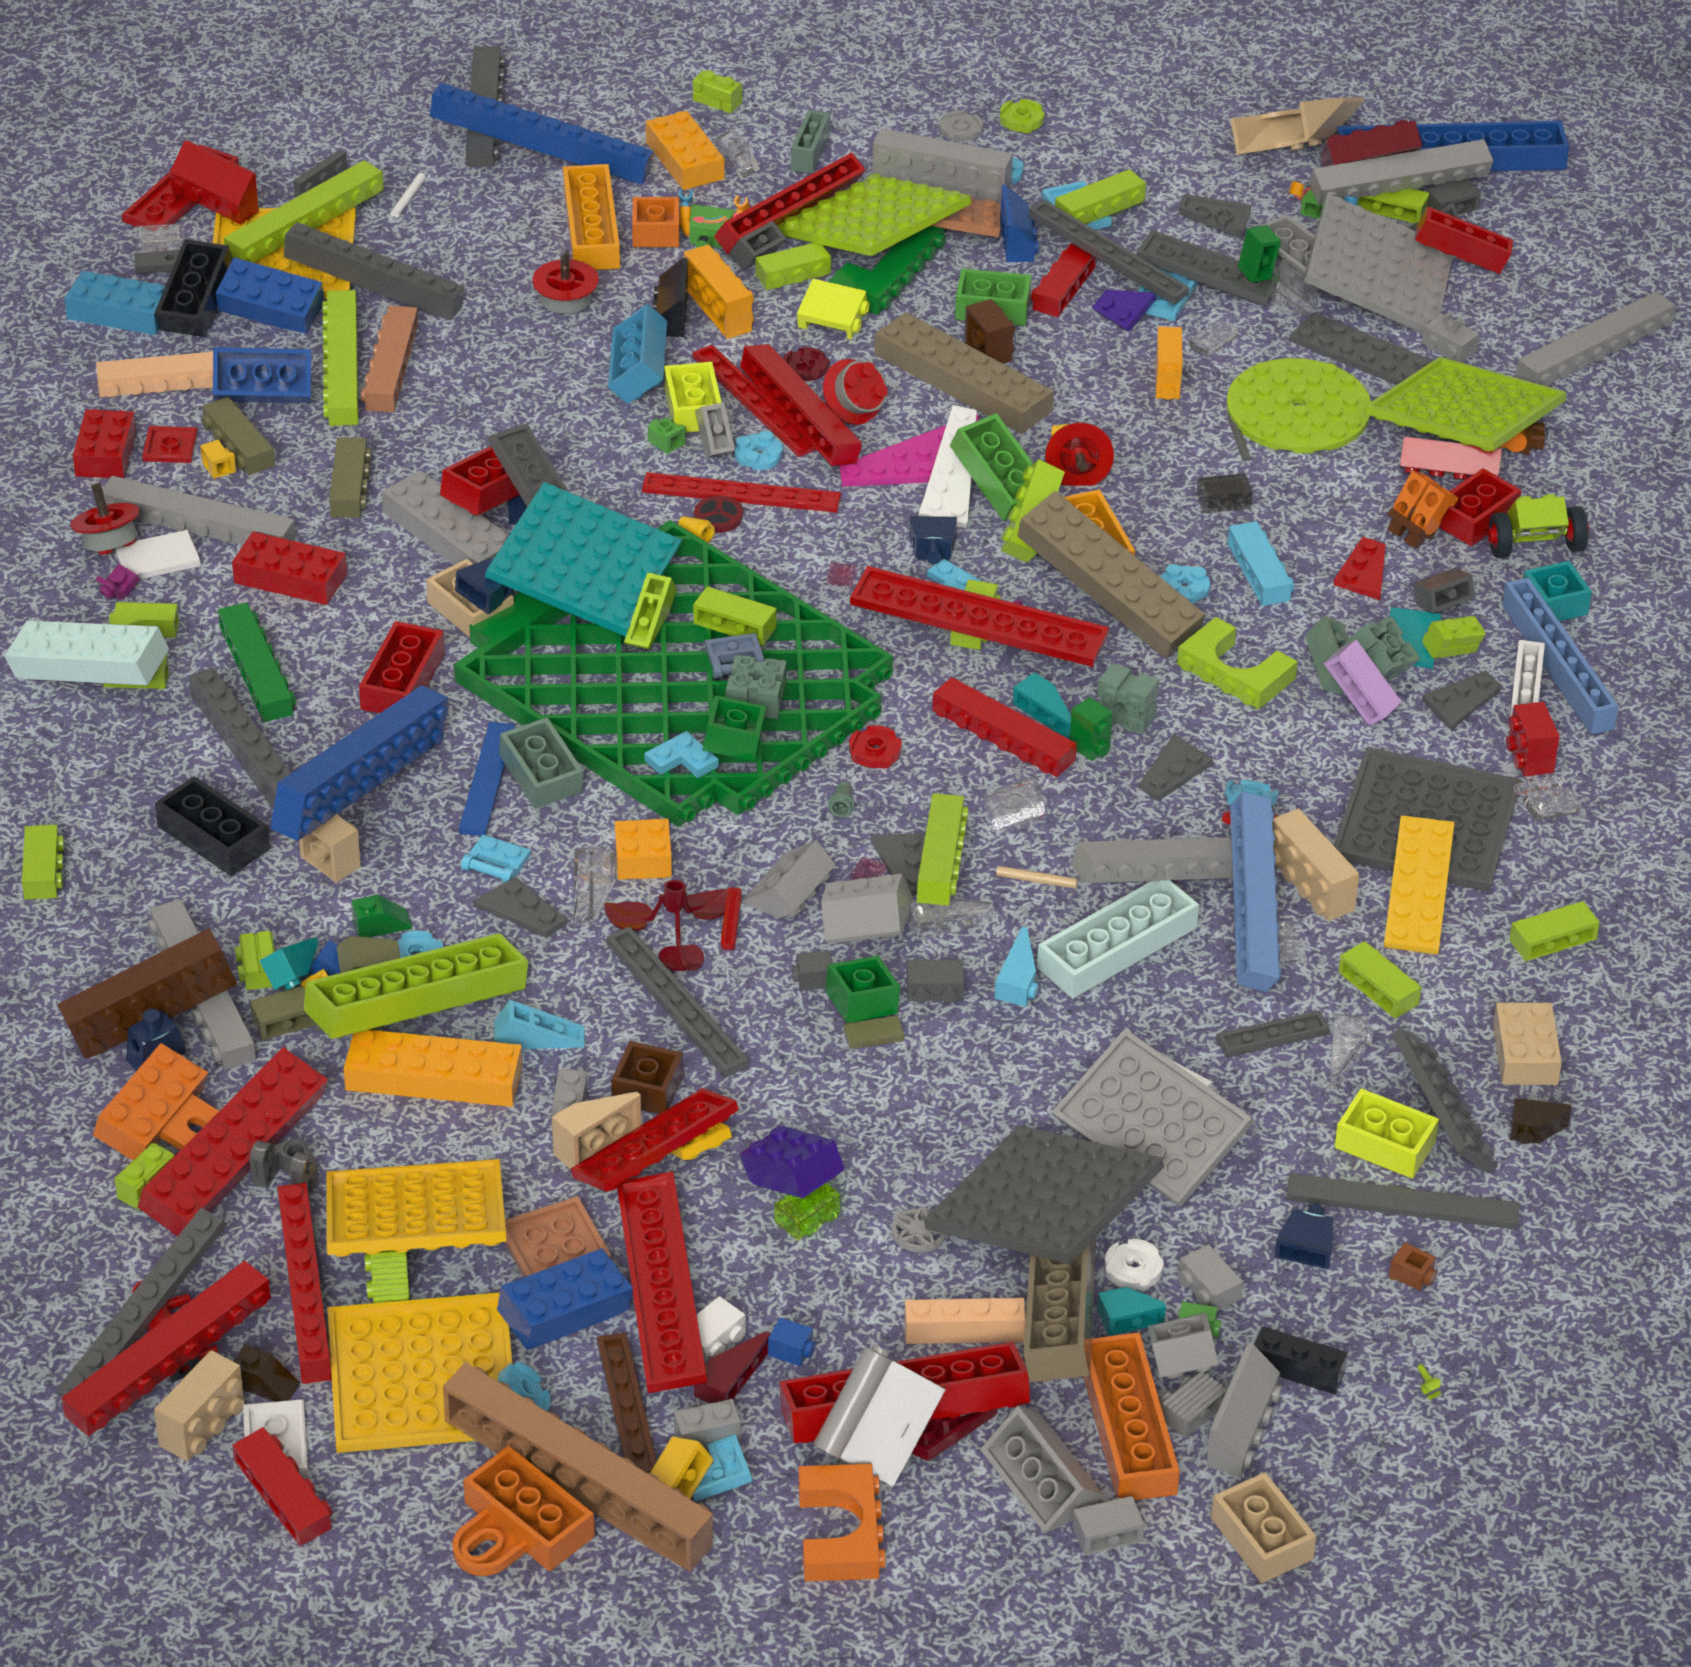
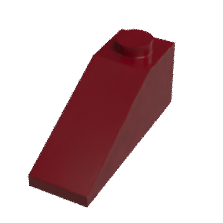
M765 1331L709 1359L705 1364L708 1382L694 1385V1397L709 1404L730 1399L734 1400L767 1357L768 1338L771 1333Z

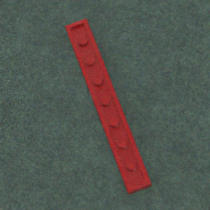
M709 345L692 352V357L698 363L712 362L716 380L796 456L801 457L816 451L813 445L763 391L716 347Z
M646 472L642 486V493L700 499L711 496H727L739 503L834 513L838 512L841 492Z

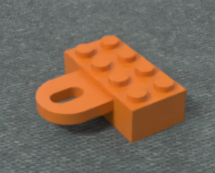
M160 1043L100 1113L93 1136L131 1160L139 1156L150 1144H158L162 1139L181 1150L197 1134L189 1129L188 1125L197 1124L203 1128L219 1112L216 1108L198 1098V1095L204 1089L208 1072Z
M509 1445L463 1480L465 1504L478 1514L456 1532L452 1546L456 1564L469 1574L489 1576L499 1573L525 1553L551 1572L595 1537L594 1513ZM486 1540L496 1542L493 1547L480 1556L469 1554Z

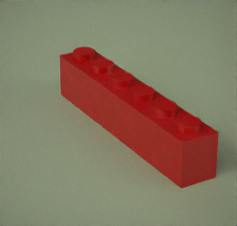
M953 677L933 692L932 711L936 715L955 722L962 729L970 730L982 740L986 739L996 744L1002 751L1007 750L1018 756L1021 761L1037 766L1043 773H1050L1058 777L1076 761L1077 743Z

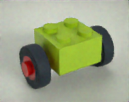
M1547 494L1536 499H1532L1531 496H1523L1515 500L1507 513H1494L1491 515L1488 541L1496 558L1509 557L1513 543L1556 540L1561 535H1565L1569 550L1577 552L1583 551L1587 547L1589 525L1582 507L1576 506L1566 509L1564 496L1556 497L1555 494Z

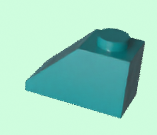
M1123 1287L1098 1293L1097 1312L1108 1336H1113L1165 1322L1166 1305L1163 1301L1131 1288Z

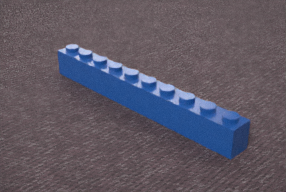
M440 83L432 94L430 117L579 165L609 164L610 175L635 183L643 184L650 172L653 150L646 149L643 146L624 142L621 139H615L600 132H593L578 125H571L556 118H549L534 111H527L515 105L505 104L493 98L477 95L471 91L458 89L449 84Z

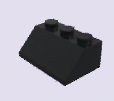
M687 258L680 259L659 276V286H654L653 308L667 320L666 337L685 336L688 298Z

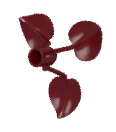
M669 880L664 884V894H659V900L653 911L647 904L641 902H604V909L609 921L617 928L623 930L631 927L634 931L646 928L647 921L651 922L655 919L663 904L668 912L675 913L676 946L663 948L659 952L658 958L668 969L695 971L702 967L704 953L696 945H681L680 911L683 908L686 913H693L698 919L719 918L724 914L727 888L687 896L686 884L684 882Z

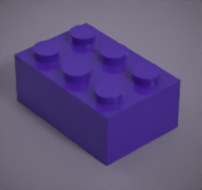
M778 1126L772 1129L769 1135L751 1143L748 1149L740 1153L751 1183L801 1199L845 1170L835 1140L786 1126Z

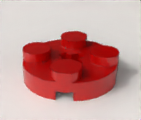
M867 726V730L860 733L858 729L849 739V753L852 761L864 767L889 768L901 755L902 742L900 737L898 739L895 736V731L885 726Z

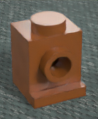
M1404 1243L1391 1260L1389 1279H1396L1419 1291L1424 1285L1431 1286L1437 1276V1270L1434 1269L1436 1257L1408 1243Z

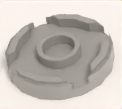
M958 110L943 115L942 119L938 122L939 132L948 139L968 141L981 135L983 121L974 113L972 116L967 111Z

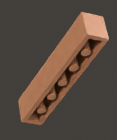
M389 305L387 315H383L382 329L378 331V344L375 343L374 358L370 359V373H366V388H362L361 402H365V410L395 412L418 328L417 307Z

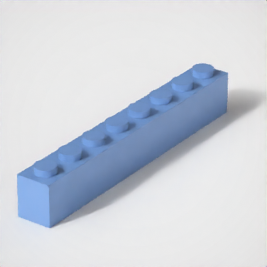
M1529 578L1505 583L1502 607L1526 641L1545 643L1543 666L1589 733L1592 735L1614 730L1618 712L1617 703Z
M1242 791L1230 805L1237 985L1267 992L1279 981L1281 976L1278 959L1280 945H1278L1277 937L1279 923L1277 922L1276 915L1278 900L1275 893L1277 878L1274 871L1276 856L1273 849L1275 834L1272 827L1274 812L1272 811L1271 799Z

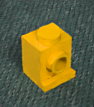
M219 440L200 445L202 463L213 479L236 472L234 453H230L228 448H224Z

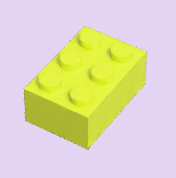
M712 362L664 366V389L671 421L678 426L684 425L685 433L698 432L699 427L695 410L703 406L722 403Z
M1361 1088L1337 1124L1334 1148L1413 1179L1436 1143L1439 1118Z

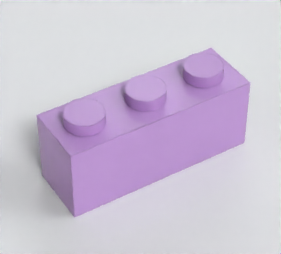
M1357 639L1339 648L1324 662L1326 668L1366 723L1372 725L1384 719L1401 703L1395 691L1388 684Z

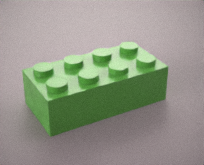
M995 413L957 429L950 447L1004 522L1008 520L1010 511L1017 504L1018 500L1015 499V496L1020 486L1024 484L1025 480L1022 479L1023 473L1027 466H1032L1033 463L999 415Z

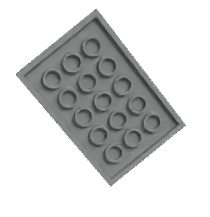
M1126 1029L1121 1032L1052 1111L1055 1118L1087 1141L1162 1157L1164 1168L1148 1185L1178 1207H1181L1254 1123L1252 1117Z

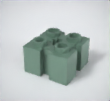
M1393 617L1383 619L1378 623L1373 622L1364 625L1344 642L1348 644L1357 639L1385 679H1392L1403 674L1420 660L1410 642L1405 643L1401 637L1403 632Z
M735 655L731 676H729L726 687V698L766 706L764 717L778 719L781 698H783L786 687V661L766 659L763 663L756 662V657Z
M1111 663L1098 683V697H1101L1098 703L1113 712L1112 724L1118 722L1123 724V727L1129 732L1135 731L1144 734L1157 715V702H1154V700L1158 696L1159 679L1140 673L1137 677L1131 674V669Z

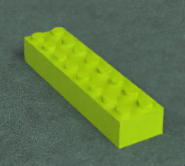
M501 933L307 981L304 1011L330 1039L341 1038L345 1035L364 1032L368 1029L391 1025L395 1022L414 1019L418 1016L464 1006L468 1003L487 1000L491 997L525 989L528 960Z

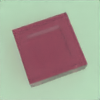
M831 563L827 584L852 587L856 565Z
M861 857L851 873V879L883 876L886 871V864Z

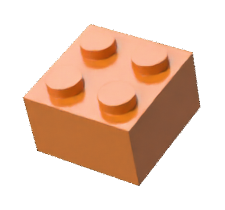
M633 197V247H679V197Z

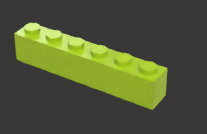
M932 793L918 876L917 903L949 906L951 895L956 896L969 807L964 806V796Z

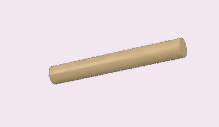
M998 866L996 876L1073 889H1076L1078 883L1077 878Z

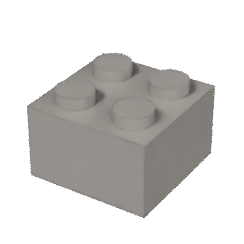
M1206 1313L1148 1326L1160 1378L1165 1376L1168 1379L1178 1378L1184 1374L1183 1372L1192 1370L1205 1372L1212 1369L1214 1365H1218Z

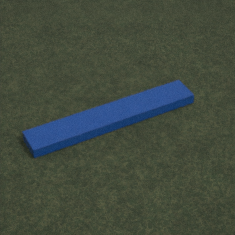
M489 722L460 823V834L477 836L487 834L505 769V763L499 756L500 733L515 729V724Z

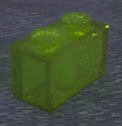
M825 1183L803 1199L787 1195L774 1204V1222L797 1241L805 1235L811 1236L820 1225L837 1218L840 1213L841 1194Z

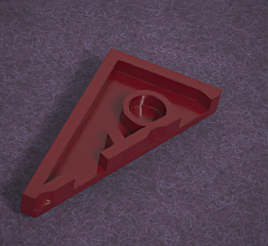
M992 1409L988 1412H975L957 1418L945 1417L929 1421L911 1454L930 1461L992 1419L998 1413V1410Z

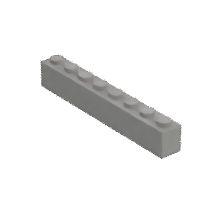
M1483 139L1314 168L1309 184L1317 204H1323L1327 194L1344 200L1345 196L1357 198L1376 196L1381 193L1398 192L1410 188L1417 189L1422 186L1462 181L1467 178H1480L1489 175L1493 159Z
M1657 291L1519 358L1516 377L1548 387L1552 382L1560 378L1564 379L1570 373L1578 369L1582 370L1588 364L1600 361L1604 356L1612 352L1616 353L1622 347L1634 344L1640 338L1646 335L1650 336L1662 327H1669L1674 321L1676 305Z
M111 476L102 489L106 505L113 503L135 504L139 507L140 513L134 520L149 522L155 526L162 525L173 528L176 531L188 530V532L195 533L201 537L207 536L219 539L222 542H232L244 545L252 531L292 541L296 537L295 521L287 517Z
M1231 837L1078 842L1071 866L1085 883L1233 878Z
M181 899L150 908L151 920H148L147 924L151 936L157 935L158 937L156 938L159 952L198 934ZM227 990L192 1007V1016L196 1026H202L201 1034L204 1043L211 1044L210 1051L213 1061L215 1063L220 1062L223 1070L256 1061L254 1042Z

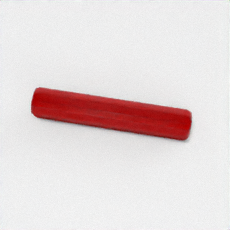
M729 887L727 889L720 947L724 950H733L736 945L742 890L739 887Z

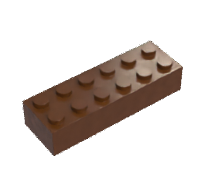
M210 928L58 1003L57 1006L84 1059H87L128 1040V1029L143 1020V1013L146 1010L156 1009L172 1018L237 985V982Z

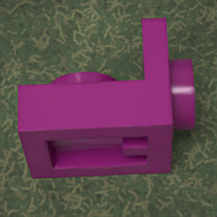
M120 564L116 566L106 580L100 576L95 579L101 587L99 591L108 599L115 597L120 601L130 593L140 580L136 573Z

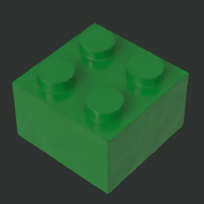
M715 695L707 724L703 751L716 755L722 754L736 757L740 760L755 761L766 706Z
M879 955L828 964L825 992L846 1023L898 1014L900 986Z

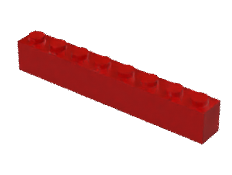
M851 152L725 221L714 235V238L724 251L730 254L729 252L740 238L771 221L778 225L784 222L785 218L796 216L801 213V210L817 205L820 200L833 197L836 192L843 191L853 183H856L866 169Z
M770 344L744 346L740 368L831 466L856 464L861 452L862 442Z
M307 1183L277 1186L301 1382L306 1384L332 1380Z
M244 1260L61 1398L64 1416L88 1437L95 1431L105 1427L116 1415L126 1411L132 1403L144 1394L150 1393L157 1384L165 1378L172 1376L182 1365L190 1359L196 1358L202 1350L213 1342H217L223 1334L235 1325L241 1324L256 1309L263 1307L271 1299L269 1279Z

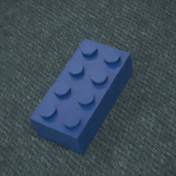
M233 258L216 291L218 311L307 334L324 301L323 285L320 281Z
M213 347V401L229 397L233 402L311 403V349Z
M603 1248L502 1285L497 1310L526 1350H530L629 1310L633 1287Z

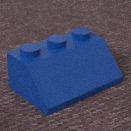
M1002 185L1000 225L1006 262H1034V255L1039 253V243L1036 240L1037 233L1034 219L1028 216L1029 204L1007 185Z

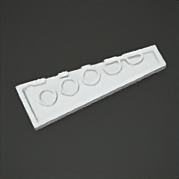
M952 406L919 516L957 517V527L967 528L971 475L951 449L950 444L957 429L976 422L977 410Z

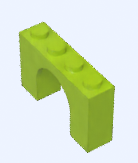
M116 602L114 612H110L109 624L158 626L164 638H176L179 625L178 605L168 603ZM167 654L148 685L103 683V686L166 689L169 675Z
M1218 617L1213 618L1178 647L1177 664L1184 671L1196 674L1204 682L1214 684L1224 693L1232 694L1241 699L1245 705H1251L1257 709L1264 706L1296 679L1298 661L1278 650L1261 664L1252 668H1234L1220 661L1219 657L1235 645L1236 627Z

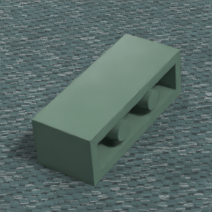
M813 110L807 111L791 147L792 171L814 173L830 136V113Z
M1324 615L1305 635L1309 646L1308 649L1315 663L1314 667L1318 672L1321 686L1328 692L1344 694L1345 692L1326 668L1324 662L1339 648L1346 645L1344 642L1349 638L1343 623Z

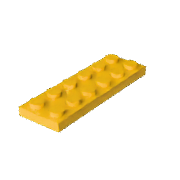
M1401 816L1384 939L1385 948L1438 955L1454 822Z

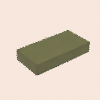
M898 1016L844 1024V1033L850 1049L904 1041V1032Z

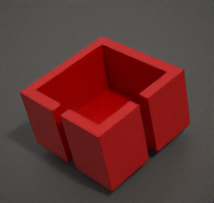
M1544 701L1514 705L1512 716L1509 717L1510 733L1509 736H1506V747L1508 751H1512L1514 754L1515 768L1520 769L1524 777L1554 773L1560 735Z

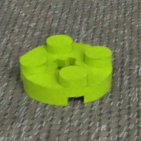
M1020 99V103H1013V100H1010L1000 108V124L1010 130L1031 133L1044 123L1045 113L1042 111V106L1036 101Z

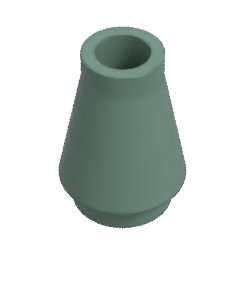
M840 782L828 801V808L836 817H846L854 809L852 786L848 782Z

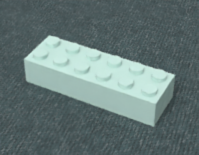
M27 620L4 657L14 676L23 679L148 685L169 648L158 626Z
M1170 880L1151 881L1038 944L1037 968L1073 999L1196 929L1199 904Z

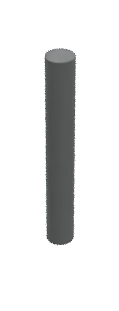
M1228 414L1227 417L1242 461H1251L1243 434Z

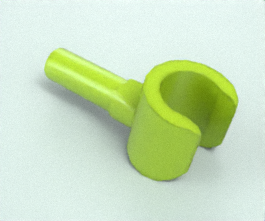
M1419 1364L1417 1369L1425 1380V1383L1421 1385L1423 1394L1425 1395L1440 1388V1379L1437 1377L1432 1378L1425 1366ZM1439 1390L1427 1396V1398L1432 1400L1440 1396L1441 1391Z

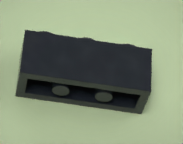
M1264 1326L1261 1327L1254 1345L1280 1372L1279 1378L1337 1394L1345 1374L1348 1352Z

